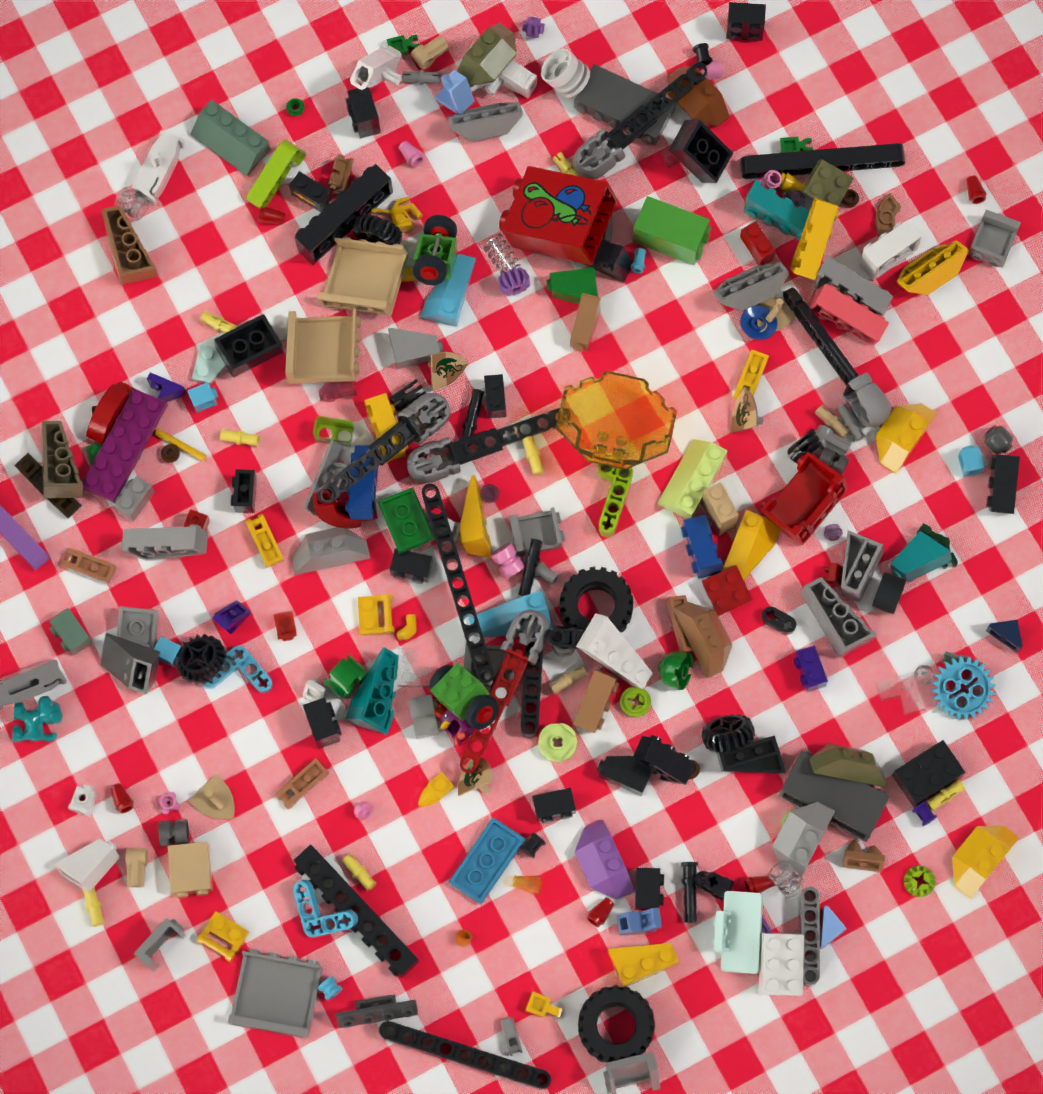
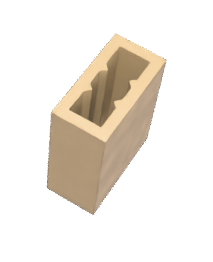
M719 482L705 489L701 504L718 535L720 536L736 528L739 514L722 483Z
M208 842L168 846L170 885L173 896L187 898L189 897L188 894L196 893V896H206L208 892H213L210 845Z

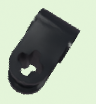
M553 626L549 630L548 640L555 646L577 648L576 645L586 628ZM559 631L562 634V638L554 640L551 634Z
M699 871L695 876V884L698 888L721 900H724L725 892L731 891L734 881L715 872Z

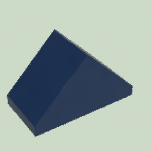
M1018 620L990 623L986 629L987 633L1016 653L1023 646Z

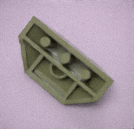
M501 23L488 27L466 52L457 72L467 78L470 87L494 82L517 56L514 33Z
M827 743L810 759L811 767L815 774L880 787H886L887 785L883 771L874 755L866 750Z

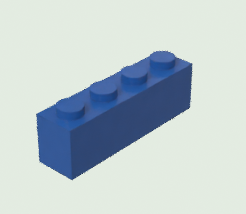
M355 445L354 453H351V463L369 449V445ZM368 458L367 461L361 466L364 467L366 465H369L371 459ZM379 465L347 490L349 500H346L345 510L349 512L350 519L373 520ZM354 467L350 470L351 476L354 478L358 476V470Z

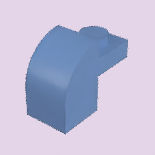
M659 908L617 915L619 935L645 934L662 928Z

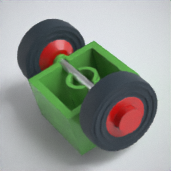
M434 215L425 222L424 234L419 236L413 259V274L419 282L426 285H438L444 279L451 280L457 257V226L455 222L447 216Z
M458 663L454 666H442L433 674L429 684L430 691L450 712L462 722L466 719L471 727L478 730L492 724L498 715L499 705L495 699L489 696L490 693L477 678Z

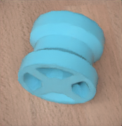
M331 976L318 986V990L325 994L326 1001L331 1000L343 990L340 985L336 984L334 976Z

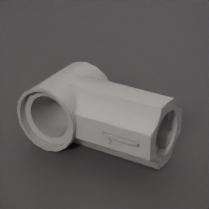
M824 425L818 426L815 435L819 437V442L823 444L818 449L824 450L827 447L835 451V455L841 454L845 456L851 443L835 435L830 428Z

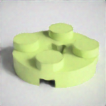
M564 723L547 725L539 735L538 746L541 754L547 760L556 763H562L570 759L577 748V738L574 730ZM559 738L562 739V742H561V743H562V746H561V747H560V746H557V747L553 746V745H554L553 739H557V740H558Z

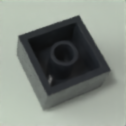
M729 2L726 39L739 41L740 39L751 42L762 41L766 4Z
M367 87L363 90L356 88L347 91L348 98H345L354 133L358 132L360 139L381 133L379 117L370 88Z
M324 697L302 705L318 749L340 742L339 736L342 735L338 721H333L332 719L336 715L331 702H326Z

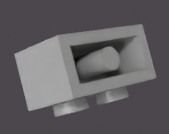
M136 475L134 479L127 483L125 492L116 498L114 507L119 514L134 522L155 491L152 485Z

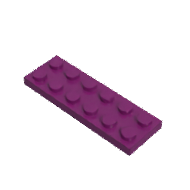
M135 388L133 389L82 482L84 490L115 503L116 498L120 495L168 406L167 402Z

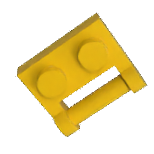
M392 594L358 597L360 636L393 634L395 632L394 626H392ZM378 603H383L384 627H379Z
M215 911L205 929L199 935L197 943L205 944L223 955L225 960L231 962L250 932ZM209 934H215L233 945L231 950H228L208 937Z

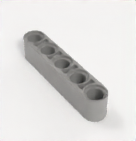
M806 887L800 895V934L805 935L806 932H812L815 935V940L812 942L807 941L804 936L803 985L813 987L820 978V905L818 890L814 887ZM807 892L812 893L815 900L812 902L807 901L804 894ZM805 913H813L815 920L807 921L804 916ZM812 952L815 955V960L812 962L807 961L805 953ZM812 972L815 975V981L808 982L805 979V973Z

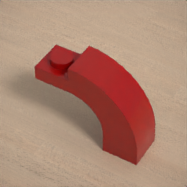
M120 381L117 385L112 384L107 389L93 412L86 437L100 444L105 442L118 414L133 391V387Z
M328 490L322 492V496L325 500H329L330 498V492ZM317 492L313 493L316 514L328 525L339 528L361 527V522L370 521L350 519L349 512L345 510V503L335 499L331 503L323 504L318 501ZM376 501L373 520L378 519Z

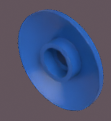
M752 306L743 312L740 326L748 337L756 340H765L776 332L777 318L775 317L772 322H768L766 316L771 310L763 306ZM757 319L762 320L764 326L756 327ZM766 322H767V328H766V330L763 331V332H760V331H762V330L766 327Z

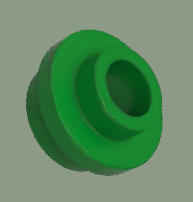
M293 98L288 101L286 109L291 116H299L304 112L305 106L302 100ZM294 106L299 107L297 110L292 109Z

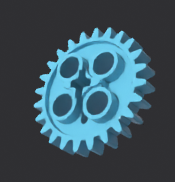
M959 656L958 662L951 658L952 664L945 661L944 669L938 667L941 673H934V676L938 678L937 681L931 682L936 685V688L931 689V691L937 693L933 699L940 700L936 705L938 707L944 706L942 708L944 713L949 710L948 716L950 717L956 713L957 719H960L961 714L965 720L968 719V714L975 718L976 711L983 714L981 708L988 709L986 702H993L989 695H995V692L990 690V688L996 686L990 683L994 677L987 676L990 669L983 670L985 664L981 663L978 665V659H974L971 663V657L967 656L965 661L962 656ZM969 669L970 677L962 679V671ZM975 677L978 678L977 681L969 684ZM949 680L954 682L952 690H946L945 684ZM961 684L967 685L965 687V692L959 691L961 689ZM976 685L981 686V693L978 695H974L972 692L973 687ZM957 692L952 698H949V695ZM964 696L965 704L957 706V699Z

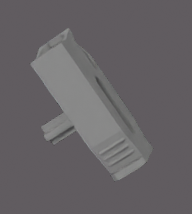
M48 659L1 678L0 709H3V705L19 703L50 691L59 684H66L67 680L59 669L57 660Z

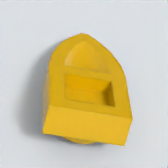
M441 772L427 784V787L420 795L418 806L425 807L437 803L451 792L455 786Z

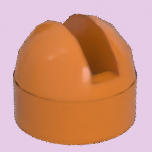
M459 930L455 938L457 945L460 947L468 946L472 940V934L467 930Z

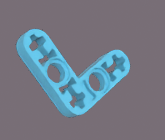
M235 646L226 653L227 658L225 660L230 665L227 672L219 671L220 678L214 676L213 683L207 682L202 684L206 689H213L239 668L260 693H268L273 687V682L269 675L243 646ZM237 651L240 653L244 652L242 654L243 658H236L234 660L235 665L233 666L232 662L228 658L231 657V659L233 660L236 657L235 653ZM249 665L257 667V671L254 674L246 672V668ZM259 675L264 682L268 680L266 688L263 686L259 687L261 685L257 679Z
M301 880L293 886L299 915L307 936L318 937L347 930L358 923V916L353 910L321 916L314 888L310 881ZM305 887L306 891H301L300 888ZM306 903L312 906L311 914L305 911ZM346 917L351 919L350 922L341 923V920ZM328 918L332 919L335 923L333 929L327 925ZM321 924V928H318L316 930L311 929L312 925L316 926Z

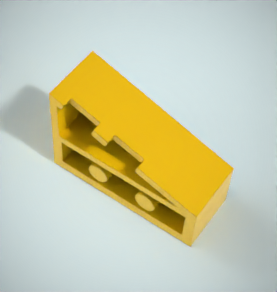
M386 393L364 400L376 439L399 423L395 421L394 415H396L393 404L390 405ZM397 435L392 436V442L395 445H398L400 442ZM380 445L379 448L381 450L382 456H384L386 454V449L384 446ZM408 445L387 462L406 456L405 450L408 449Z

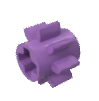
M528 17L527 21L523 22L522 31L526 32L525 36L539 38V34L544 32L545 24L541 23V18Z

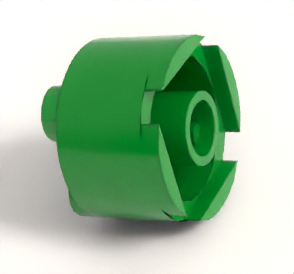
M350 654L346 655L347 660L343 658L329 673L331 676L329 681L325 679L323 682L339 698L344 697L347 699L354 691L353 686L356 683L360 685L367 674L365 672L366 668Z

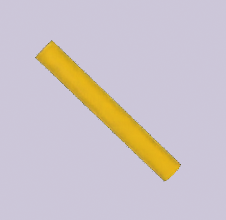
M157 429L155 432L157 437L176 445L186 453L203 462L206 460V454L160 429Z

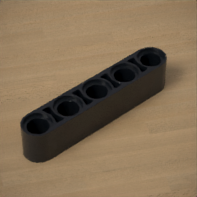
M531 642L526 646V657L529 658V651L531 647H534L535 642ZM543 649L538 654L539 658L536 664H527L524 671L521 733L528 739L536 737L539 730ZM534 667L538 669V673L530 675L528 670ZM530 686H534L537 688V692L529 694L527 689ZM533 705L536 711L528 713L525 709L527 706ZM531 724L535 727V730L526 732L524 727Z

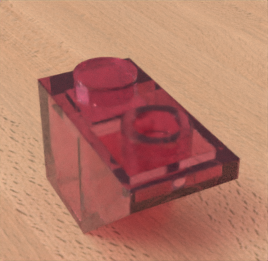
M356 381L326 382L319 390L320 401L333 402L339 398L348 400L358 396Z

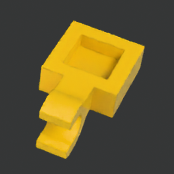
M532 992L526 1007L527 1012L545 1018L547 1013L560 1018L563 1012L561 1008L550 1005L551 998L536 992Z

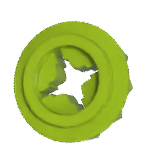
M630 687L623 692L620 705L624 713L630 717L639 718L646 715L649 711L651 697L645 689ZM637 695H639V702L642 705H637L633 709V703L630 700H635Z
M917 865L906 872L904 885L911 895L925 897L932 893L935 888L936 878L933 871L926 866ZM923 874V881L927 884H921L917 889V881L913 878H919Z

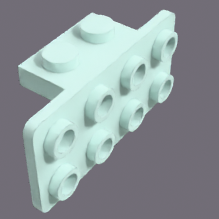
M725 892L724 910L716 911L713 919L715 935L712 939L714 951L721 952L722 971L759 973L763 895L761 893Z

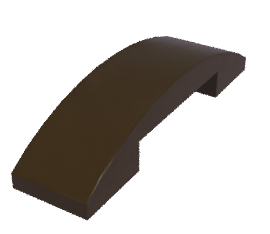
M27 453L14 466L43 495V467ZM46 498L67 519L82 507L75 498Z

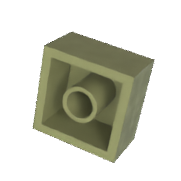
M818 160L800 193L811 200H814V197L839 206L854 177L824 160Z

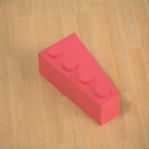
M824 284L814 292L808 303L811 311L820 315L819 319L833 321L837 328L841 330L849 329L851 330V335L871 345H875L880 341L889 324L882 315L871 312L866 305L858 304L853 301L851 296L840 293L835 286L830 284Z

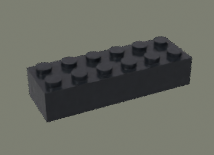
M376 163L372 167H368L359 179L351 182L345 192H340L335 201L328 203L318 216L316 215L311 218L305 228H301L296 232L294 238L298 252L312 265L317 263L337 244L335 238L342 239V237H345L352 231L353 224L359 215L370 214L372 209H376L393 193L391 178Z

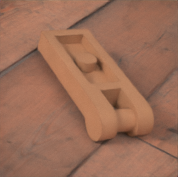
M67 548L65 552L66 557L60 563L61 567L110 584L117 568L116 565ZM73 558H78L75 564L71 563Z
M315 758L284 785L275 796L279 800L281 799L285 803L284 806L289 810L321 782L329 772ZM290 790L295 794L291 798L287 795Z

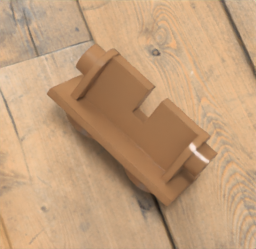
M340 154L335 157L332 169L337 174L332 172L328 183L329 190L333 191V195L346 191L354 158L344 159L345 156Z

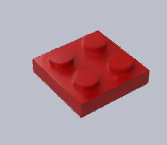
M737 565L701 581L718 616L753 600Z

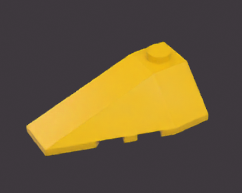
M472 475L461 518V535H458V541L460 546L464 547L466 553L491 558L492 545L486 528L487 520L483 509H481L484 508L480 485L476 476Z
M746 510L722 571L737 565L745 581L753 569L774 547L780 529L764 516Z

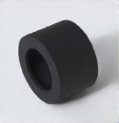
M884 572L872 607L894 614L906 580Z

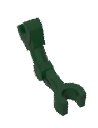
M923 523L920 526L918 532H923L950 550V540L948 537L935 533L927 524ZM952 552L951 562L954 568L958 565V560ZM948 564L943 565L942 568L946 569Z

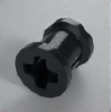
M700 43L693 47V52L696 53L698 60L696 63L700 62L706 66L713 61L709 55V45L707 43Z
M532 832L531 838L520 849L534 859L536 857L535 853L546 843L541 837Z

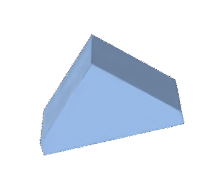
M824 906L822 909L820 949H824L847 929L828 906Z

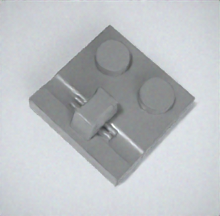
M120 606L117 636L154 649L156 646L159 610Z

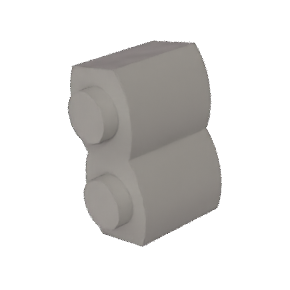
M432 695L408 699L416 739L439 735L438 730L441 729V721L434 714V710L438 708L437 700L432 699Z

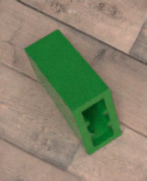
M594 267L549 273L550 279L546 280L547 290L551 291L552 297L579 305L582 293L598 297Z

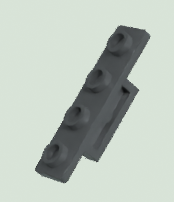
M394 994L355 1001L356 1010L336 1013L339 1028H350L357 1025L418 1015L416 1000L396 1003Z

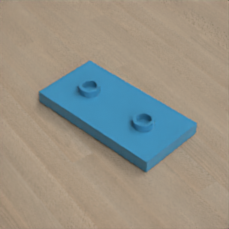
M493 817L449 880V884L482 905L526 839Z

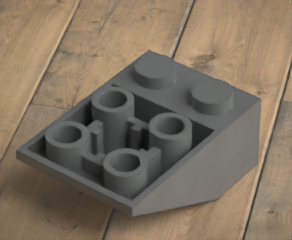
M106 633L100 665L129 689L147 694L156 680L160 651Z

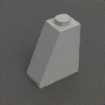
M388 328L397 369L429 362L431 354L444 352L442 342L437 341L436 335Z

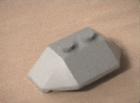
M520 102L496 103L467 109L461 115L456 113L454 116L448 117V122L452 131L471 142L482 141L486 138L500 137L508 134L522 117L523 111Z
M781 262L759 265L724 280L713 292L721 304L743 311L775 297L787 279L789 271Z
M335 527L306 534L294 553L292 562L295 575L370 559L366 540L348 528Z
M817 801L789 812L772 846L783 872L798 880L801 879L836 810Z

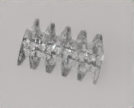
M502 234L492 237L484 246V251L488 253V257L492 259V263L496 265L500 275L503 272H507L508 269L511 270L514 267L517 269L521 266V264L516 265L517 257L512 259L514 252L508 253L511 247H504L507 241H500L503 237Z

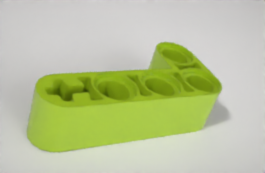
M284 139L250 189L246 200L259 209L260 207L265 208L293 165L298 166L302 163L306 152Z
M604 458L598 463L597 473L601 479L612 482L599 521V533L601 536L609 538L616 532L632 482L633 469L628 464ZM608 466L611 468V471L603 472L601 468ZM621 472H627L629 476L623 478L619 474ZM621 489L624 493L616 495L614 490ZM611 506L617 507L618 511L615 513L609 512L608 508ZM609 519L611 520L608 530H605L604 527H606Z

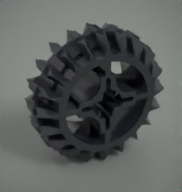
M359 215L353 224L352 230L358 239H364L371 243L379 241L387 245L400 244L403 235L401 230L395 224L390 223L389 220L380 218L377 215Z
M205 633L202 637L197 634L195 639L189 637L190 641L188 643L183 641L184 647H181L180 653L177 654V657H179L175 661L177 672L187 682H194L196 685L200 682L206 684L208 679L213 682L212 677H219L218 672L224 671L222 666L227 664L225 660L227 658L225 647L221 645L222 643L219 639H215L212 635L208 637Z
M741 714L725 715L712 719L711 722L706 723V726L701 731L706 749L712 752L715 751V753L738 751L739 748L749 745L755 736L754 725L750 718H747L745 715L741 716Z

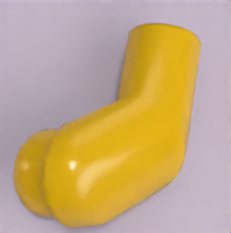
M415 614L406 615L407 625L397 632L399 640H409L416 633Z

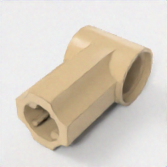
M439 35L425 46H417L410 55L419 67L424 70L431 66L434 59L449 50V46L446 40Z
M147 848L126 849L127 887H144L145 866L148 863Z

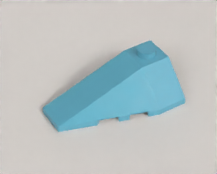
M457 254L451 280L444 279L442 283L436 285L425 300L421 314L422 319L457 327L476 258Z
M542 591L522 596L477 614L483 637L506 636L516 615L529 609L539 611L545 615L549 622V628H552ZM469 617L468 619L471 625L474 623V618ZM521 625V633H523L525 628Z

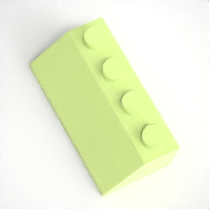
M693 439L657 504L685 519L693 518L702 502L703 491L713 483L727 457L728 450L712 442Z

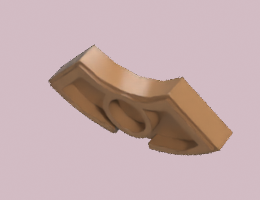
M891 193L882 200L876 213L875 226L879 237L883 233H889L893 230L895 216L901 210V205Z

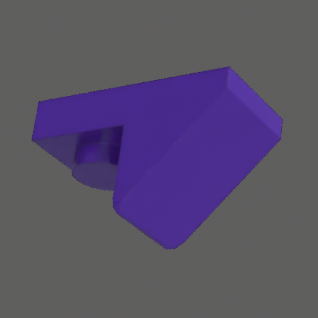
M151 372L149 373L147 381L150 387L156 391L161 390L158 399L169 402L185 396L184 386Z
M236 600L216 612L213 619L227 632L232 634L251 612Z

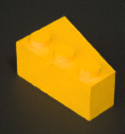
M671 943L608 949V954L623 987L631 986L679 964L678 957Z

